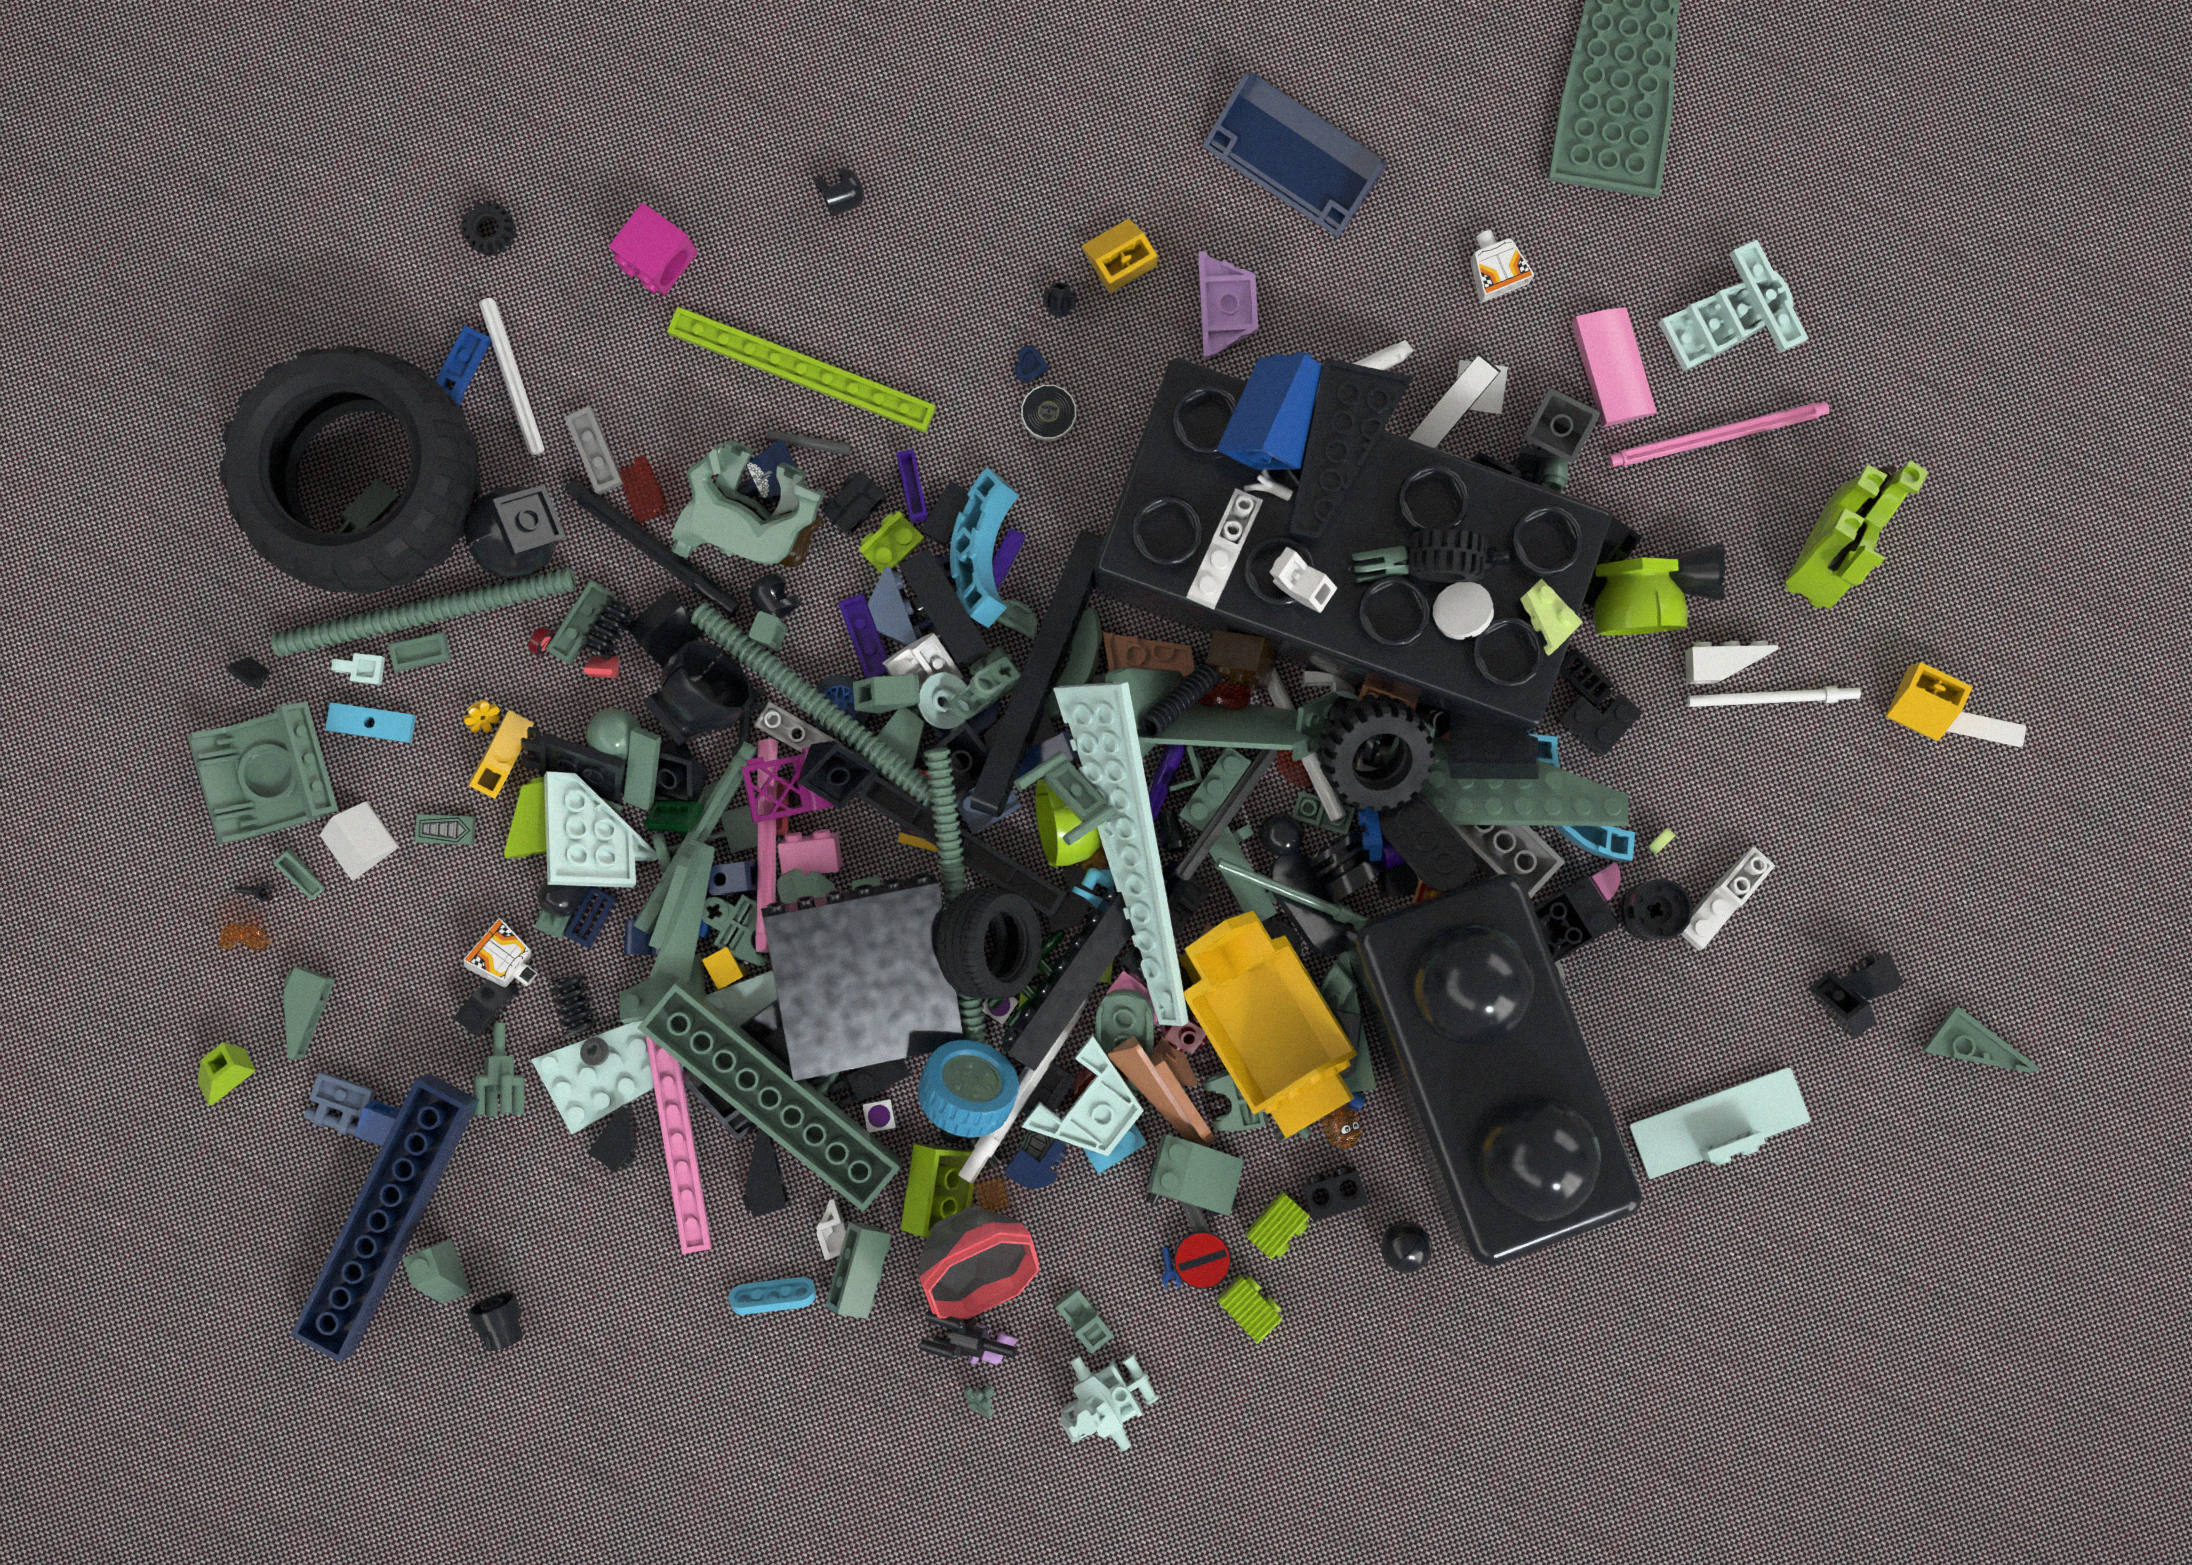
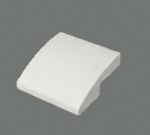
M934 633L914 641L882 663L891 676L918 675L919 690L928 677L937 673L946 672L954 674L960 679L963 678V675Z

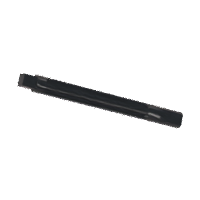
M575 479L565 488L566 494L577 501L578 505L704 599H708L731 617L737 613L740 608V602L719 588L718 584L678 554L672 552L670 548L595 492L584 487Z

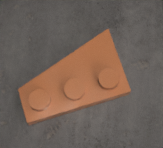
M1103 632L1109 672L1126 666L1178 670L1182 672V677H1187L1195 670L1191 646Z

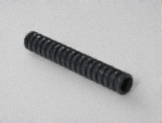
M1205 660L1139 719L1138 723L1141 732L1149 738H1157L1225 676L1215 673L1216 669L1208 665Z

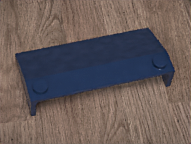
M1254 72L1244 73L1202 145L1203 148L1338 238L1373 190L1389 162Z

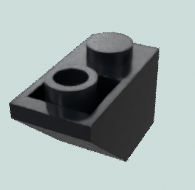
M1872 952L1861 957V961L1849 967L1851 971L1842 977L1846 985L1867 1000L1892 993L1904 984L1889 952L1878 955L1877 952Z

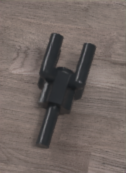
M928 1310L926 1313V1322L950 1328L948 1339L935 1336L933 1341L923 1339L920 1343V1351L951 1360L957 1359L959 1355L981 1358L985 1351L1013 1359L1016 1356L1017 1347L990 1340L988 1330L976 1326L977 1320L975 1317L969 1319H959L952 1316L938 1318L931 1310Z

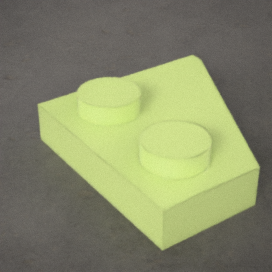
M1543 579L1539 580L1520 598L1525 610L1531 617V623L1535 631L1541 630L1548 643L1543 647L1548 656L1583 623Z

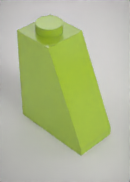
M544 777L531 779V784L521 787L504 851L505 858L517 859L547 853Z

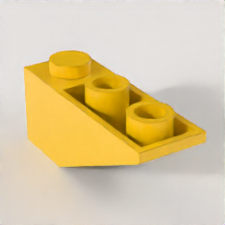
M508 710L467 784L496 799L522 749L521 738L527 739L528 727H533L534 723Z

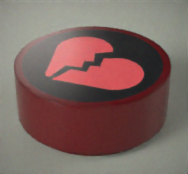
M546 627L538 628L529 640L528 649L538 656L544 654L546 647L554 636V632Z

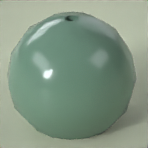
M614 708L604 709L595 714L586 728V741L589 748L628 761L631 730L636 726L642 727L638 719L629 712Z

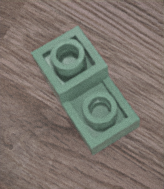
M1300 791L1292 817L1297 821L1342 835L1350 832L1356 809L1342 805L1346 815L1337 821H1331L1318 796Z

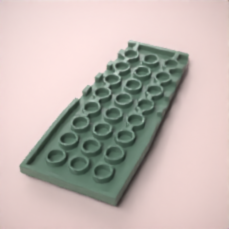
M1585 0L1560 100L1548 181L1658 198L1661 190L1673 110L1675 82L1673 81V72L1676 67L1675 43L1678 38L1677 15L1680 9L1678 0Z

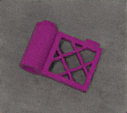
M810 747L801 748L802 754L764 762V757L746 760L747 766L741 767L752 823L835 806L798 783V777ZM792 763L794 775L789 783L776 775L782 764ZM775 766L772 772L766 769L768 767ZM760 769L769 775L761 789L752 784L749 771ZM773 778L786 786L778 800L765 792ZM795 781H796L797 789L792 786ZM753 789L758 792L756 797H754ZM789 790L799 795L801 807L790 809L781 803ZM763 795L775 804L769 814L758 816L756 804ZM779 806L784 809L783 811L776 812Z

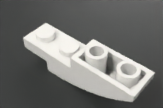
M1237 488L1235 489L1186 598L1213 610L1215 609L1263 502L1262 499Z
M1751 847L1695 906L1690 924L1681 935L1698 951L1704 949L1734 911L1747 901L1775 865L1757 848Z

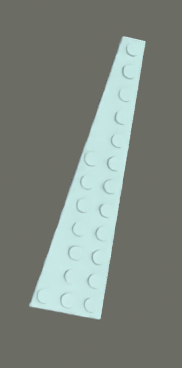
M1128 682L1065 685L1053 688L1064 724L1069 723L1073 739L1070 740L1072 749L1073 751L1077 750L1082 767H1079L1080 774L1106 803L1115 810V815L1097 826L1117 892H1122L1126 907L1123 908L1125 917L1131 920L1135 934L1131 937L1134 946L1140 949L1143 958L1140 965L1147 981V987L1159 1025L1183 1026L1189 1020Z
M770 971L705 995V999L740 1026L777 999L773 972ZM643 1021L632 1022L593 1036L603 1039L609 1046V1056L599 1066H589L581 1059V1047L588 1039L531 1059L571 1134H575L619 1109L622 1105L654 1089L646 1035L638 1029V1026ZM597 1047L592 1048L590 1051L591 1056L596 1054Z

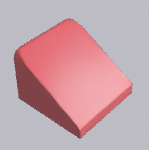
M592 656L584 667V672L591 677L617 678L619 676L620 659L611 656L610 659Z

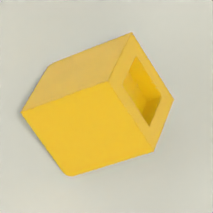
M725 947L702 960L718 990L749 974L744 964L738 965L729 947Z

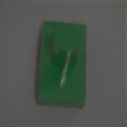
M655 801L643 825L649 831H676L685 839L688 832L693 830L703 807L698 802Z

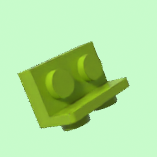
M900 511L895 515L890 513L881 522L882 527L875 534L871 532L866 535L860 543L862 545L859 548L861 554L881 574L884 568L889 566L893 571L925 540Z

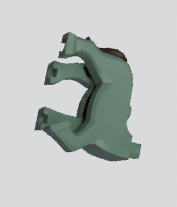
M729 440L725 443L723 452V447L718 444L706 457L698 461L687 471V478L692 490V500L683 509L670 537L674 538L675 542L671 551L687 558L690 556L691 551L698 549L700 544L711 543L718 546L721 552L728 555L736 554L766 565L780 563L783 566L795 568L806 559L810 539L814 531L824 526V520L817 514V511L826 491L820 488L817 491L807 488L808 483L804 482L807 472L782 462L777 466L776 473L781 487V498L778 507L770 514L760 503L737 492L743 471L755 450L734 440ZM713 474H719L716 481L713 483L711 476Z

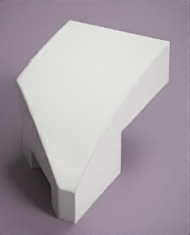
M1304 671L1302 675V686H1330L1331 691L1344 690L1355 695L1354 686L1333 674Z
M835 1199L829 1201L822 1220L816 1228V1234L826 1261L840 1255L847 1230Z

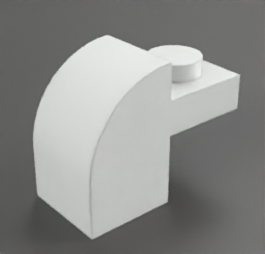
M1288 547L1276 559L1270 571L1271 575L1275 578L1273 582L1281 590L1319 613L1322 612L1337 589L1326 574L1308 566L1296 551Z

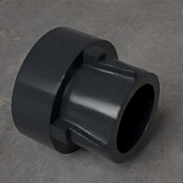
M513 1292L488 1297L473 1305L467 1312L474 1332L478 1333L479 1338L483 1340L487 1351H497L512 1346L524 1336L518 1319L522 1314V1310L517 1296Z

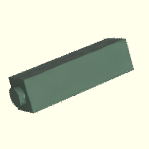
M1249 824L1234 833H1231L1228 826L1225 828L1208 852V856L1214 866L1216 861L1222 858L1253 871L1238 843L1254 834ZM1216 869L1242 914L1254 910L1260 922L1277 913L1272 904L1276 899L1271 891L1266 893L1263 887Z

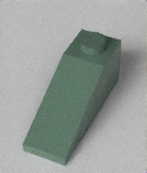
M294 967L293 971L291 970L287 974L284 981V986L286 987L283 999L288 1058L292 1060L304 1059L336 980L306 967Z

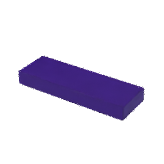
M865 593L838 602L866 679L889 674L882 664L889 657L880 633L875 626Z

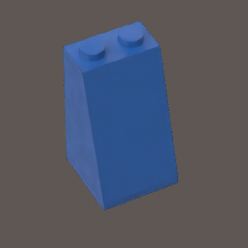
M1295 352V355L1291 356L1275 353L1272 354V357L1259 358L1219 442L1217 451L1254 470L1301 469L1323 365L1313 360L1311 354L1305 352Z

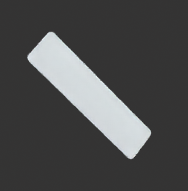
M1961 712L1947 731L2022 747L2026 726Z

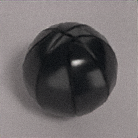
M1414 1222L1395 1223L1386 1230L1382 1237V1256L1385 1262L1395 1271L1402 1273L1416 1272L1422 1269L1431 1257L1432 1242L1430 1236L1423 1227Z

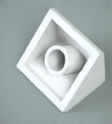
M363 802L332 816L320 833V837L351 880H355L399 848L368 802Z

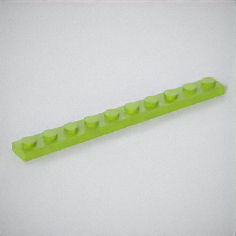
M678 306L667 330V333L673 337L923 433H927L936 410V405Z

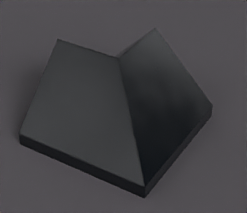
M675 741L660 743L654 800L698 802L709 770L694 759L686 743L679 746Z

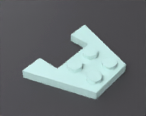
M1092 1034L1075 1055L1077 1061L1096 1074L1091 1083L1063 1118H1060L1039 1102L1024 1120L1022 1127L1109 1156L1142 1114L1143 1108Z

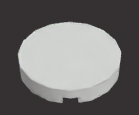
M1457 582L1448 586L1438 595L1433 605V617L1439 630L1447 637L1457 640L1481 634L1489 626L1494 616L1493 602L1488 591L1480 584L1473 582Z

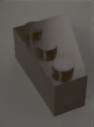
M1214 630L1206 663L1216 669L1215 673L1227 676L1229 681L1239 683L1241 688L1256 691L1257 687L1268 689L1276 655L1269 648L1270 645L1266 643L1265 637Z

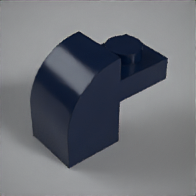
M1055 1138L1041 1159H1038L1021 1146L1006 1167L1004 1173L1024 1187L1031 1189L1046 1187L1059 1176V1173L1053 1170L1051 1166L1054 1164L1058 1167L1067 1154L1064 1151L1066 1143Z

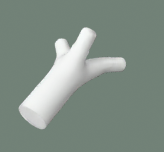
M1263 470L1262 475L1257 477L1261 483L1244 486L1245 492L1252 490L1265 491L1286 501H1289L1293 490L1274 481L1267 470Z

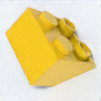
M1129 218L1081 246L1109 294L1157 267L1158 255L1143 231Z
M1922 662L1908 666L1885 717L1932 740L1939 741L1962 712L1973 687Z

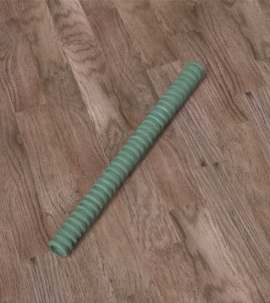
M565 567L564 571L557 569L555 573L548 571L545 575L542 572L537 577L533 574L530 578L526 576L522 577L521 580L515 578L513 582L506 580L504 584L501 582L496 583L495 586L489 584L487 588L484 586H480L478 590L471 588L470 592L462 590L461 594L454 592L452 596L445 594L443 598L440 595L436 596L435 599L430 597L426 602L421 599L418 603L415 601L410 602L409 605L404 603L401 607L398 605L393 606L392 609L386 607L384 611L377 609L375 613L373 611H368L366 615L359 613L358 617L351 615L349 619L347 617H342L341 620L336 618L332 620V623L325 621L323 624L320 622L316 623L315 626L312 624L307 625L306 628L301 626L298 630L292 628L289 632L283 630L280 634L274 632L271 636V645L274 653L278 657H283L285 653L287 655H292L293 652L301 653L302 649L309 651L311 648L318 649L319 646L324 648L328 644L333 646L336 642L341 644L345 640L350 642L353 638L359 640L362 636L368 638L371 634L377 636L379 632L386 634L388 630L395 632L396 628L398 630H403L405 626L412 628L413 624L421 626L422 622L429 624L431 620L435 623L439 619L442 621L447 620V617L453 619L456 615L459 617L464 616L465 613L471 615L473 611L476 613H480L482 609L489 611L490 607L498 609L499 605L506 607L507 603L515 605L516 601L523 603L526 599L529 602L534 597L538 600L541 599V596L545 598L549 597L550 594L556 596L558 592L565 594L567 590L574 592L576 580L572 569Z
M708 603L701 604L694 611L691 622L694 625L698 624L699 629H705V633L711 635L713 640H718L721 646L725 645L727 651L732 650V655L738 656L741 662L745 661L746 666H752L754 672H759L761 678L766 677L765 681L768 683L772 682V686L775 689L779 688L780 693H786L788 699L793 698L792 702L800 704L799 707L802 710L807 709L806 713L808 715L813 714V718L816 721L820 720L822 726L827 725V730L834 731L836 737L841 736L840 740L843 742L847 741V745L850 748L855 747L854 751L856 753L861 752V756L864 759L868 758L870 763H875V767L877 769L881 768L884 775L889 774V779H895V783L898 786L902 784V789L905 791L909 790V794L912 797L916 795V800L919 802L923 801V805L926 808L934 804L930 801V797L933 795L929 792L931 784L928 783V776L926 774L921 775V771L919 769L915 770L912 763L908 765L905 758L901 759L899 753L894 754V749L891 747L887 748L885 742L880 743L879 737H873L871 731L866 732L865 726H859L857 720L852 721L853 717L851 715L846 716V712L843 709L838 710L839 706L837 704L832 705V701L829 698L825 699L823 693L818 694V689H812V685L809 682L805 683L804 678H798L796 672L791 673L790 667H784L785 664L782 661L777 662L778 658L776 656H771L768 650L764 651L762 645L757 646V642L751 640L748 634L744 635L743 630H737L735 624L730 625L731 621L724 619L721 613L717 614L715 608L710 609Z
M934 748L924 752V756L928 757L925 765L929 766L926 772L930 775L928 783L931 784L929 792L933 795L930 797V801L934 803L931 806V810L935 811L932 818L936 820V823L933 825L937 829V832H935V837H938L936 846L940 848L937 850V854L941 856L938 859V863L942 864L939 871L943 873V876L940 878L944 882V885H942V890L945 891L943 899H946L944 907L947 908L959 894L966 891L965 888L968 884L964 882L967 876L963 873L965 865L962 864L964 856L961 855L963 847L959 845L962 839L958 837L961 830L957 829L960 822L956 820L958 812L955 811L957 803L954 802L956 794L952 791L955 789V785L951 783L954 777L950 776V772L953 771L952 767H949V763L952 762L951 758H948L950 749ZM956 992L957 996H959L957 1001L960 1005L959 1013H961L960 1019L963 1023L961 1024L962 1031H964L963 1038L988 1044V1039L985 1038L987 1031L983 1029L986 1026V1022L982 1021L985 1014L981 1012L984 1007L983 1004H980L983 999L966 997Z

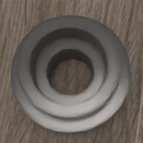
M598 1037L586 1040L580 1050L581 1059L589 1066L601 1065L609 1056L608 1044ZM593 1047H597L596 1054L591 1056L590 1051Z

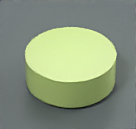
M1666 828L1648 846V849L1656 855L1676 835L1669 828Z

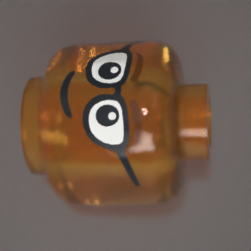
M1347 1105L1341 1106L1327 1114L1321 1122L1328 1144L1331 1146L1339 1145L1340 1150L1356 1146V1140L1363 1134L1357 1112L1354 1109H1348Z

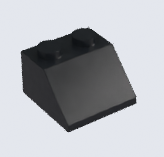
M966 721L939 737L918 754L925 763L928 757L924 756V752L934 748L950 749L948 758H951L952 762L949 763V767L953 769L950 772V776L954 777L951 783L955 785V789L952 791L956 794L954 799L956 802L976 787L990 753Z

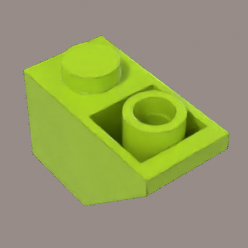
M222 1042L203 1057L200 1062L198 1084L208 1105L215 1104L254 1073L256 1069L245 1048Z

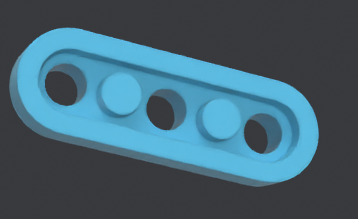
M797 1277L741 1284L731 1290L728 1300L733 1312L739 1315L806 1307L815 1300L816 1290L811 1279Z

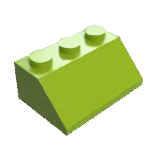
M914 1144L901 1224L902 1231L922 1237H929L931 1235V1228L937 1222L971 1207L975 1181L971 1184L958 1174L973 1151L939 1145Z

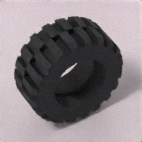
M1372 694L1363 695V700L1357 702L1354 698L1348 701L1349 706L1343 710L1339 707L1333 712L1335 715L1333 720L1327 719L1323 726L1326 733L1319 735L1318 744L1321 748L1317 750V757L1321 763L1320 768L1334 792L1339 794L1344 802L1347 804L1353 803L1355 808L1365 810L1367 806H1369L1371 811H1381L1383 806H1386L1389 810L1397 807L1396 803L1402 800L1406 803L1412 799L1410 795L1414 791L1419 793L1424 787L1422 781L1424 779L1428 780L1432 773L1429 765L1435 763V754L1432 751L1435 745L1427 726L1411 706H1407L1404 701L1398 698H1393L1392 700L1389 695L1379 694L1377 699ZM1384 733L1399 736L1397 752L1385 766L1373 771H1359L1352 768L1354 754L1365 740L1374 735Z

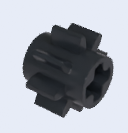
M1067 283L1050 284V290L1044 289L1043 307H1049L1050 315L1057 317L1069 315V309L1075 310L1077 292H1071V286Z

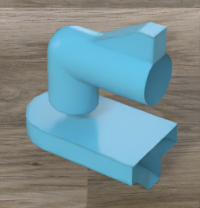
M1090 868L1082 881V885L1093 890L1096 883L1108 888L1114 885L1115 882L1110 869L1098 870ZM1076 886L1072 889V892L1084 897L1096 909L1103 900Z

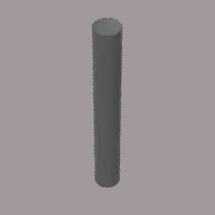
M768 430L767 441L777 442L782 439L785 444L844 455H850L851 444Z

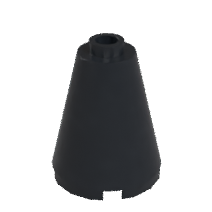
M1714 544L1662 557V559H1678L1679 571L1669 572V577L1684 594L1712 600H1724L1725 585H1722V583H1724L1725 551L1723 544Z

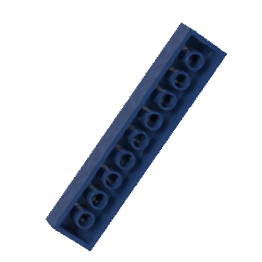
M430 1073L415 1079L290 1334L291 1337L339 1363L356 1352L479 1099Z

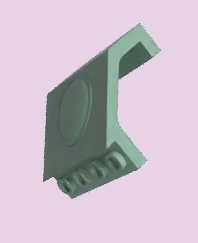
M307 701L282 705L276 708L277 713L232 726L187 735L218 845L246 840L316 820L338 811Z

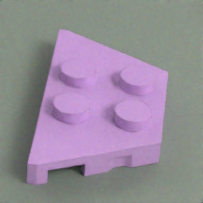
M1199 251L1203 359H1209L1258 332L1256 276L1250 271L1237 269L1229 262L1224 260L1221 262L1207 256V253Z

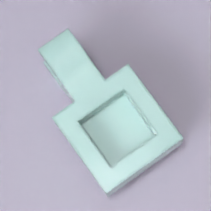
M354 653L353 661L332 659L331 670L338 673L351 674L350 681L381 685L385 657Z

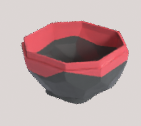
M979 1205L969 1207L937 1222L930 1230L931 1235L926 1239L917 1267V1272L932 1313L936 1314L938 1318L952 1316L959 1319L972 1318L1018 1296L1039 1272V1262L1032 1237L1022 1223L992 1210H984Z

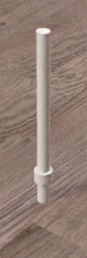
M1824 686L1823 689L1692 695L1687 697L1688 707L1802 701L1837 703L1838 700L1860 699L1861 692L1860 688Z

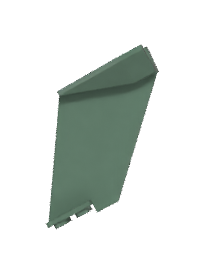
M1125 666L1105 674V683L1128 682L1142 758L1156 744L1293 750L1292 759L1298 761L1317 752L1321 748L1318 744L1319 735L1326 732L1323 726L1327 719H1329L1338 696L1335 692L1329 693L1299 707V711L1202 697L1160 736L1149 738L1141 732L1138 723L1139 719L1181 682L1182 672L1178 670Z

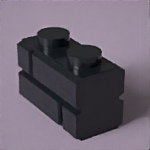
M862 471L857 475L854 473L850 474L842 484L844 488L837 495L835 493L831 494L823 503L825 507L822 510L823 514L848 538L887 499L885 493Z

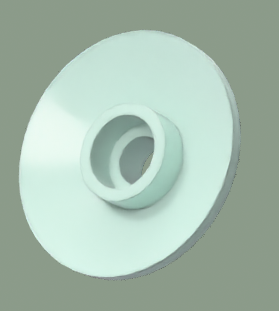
M946 672L934 674L923 682L919 690L920 704L918 706L922 716L929 724L940 729H951L966 720L958 717L950 705L955 695L967 687L965 682L958 676ZM939 697L944 700L943 707H940L938 704ZM958 700L959 706L963 710L969 711L967 703Z

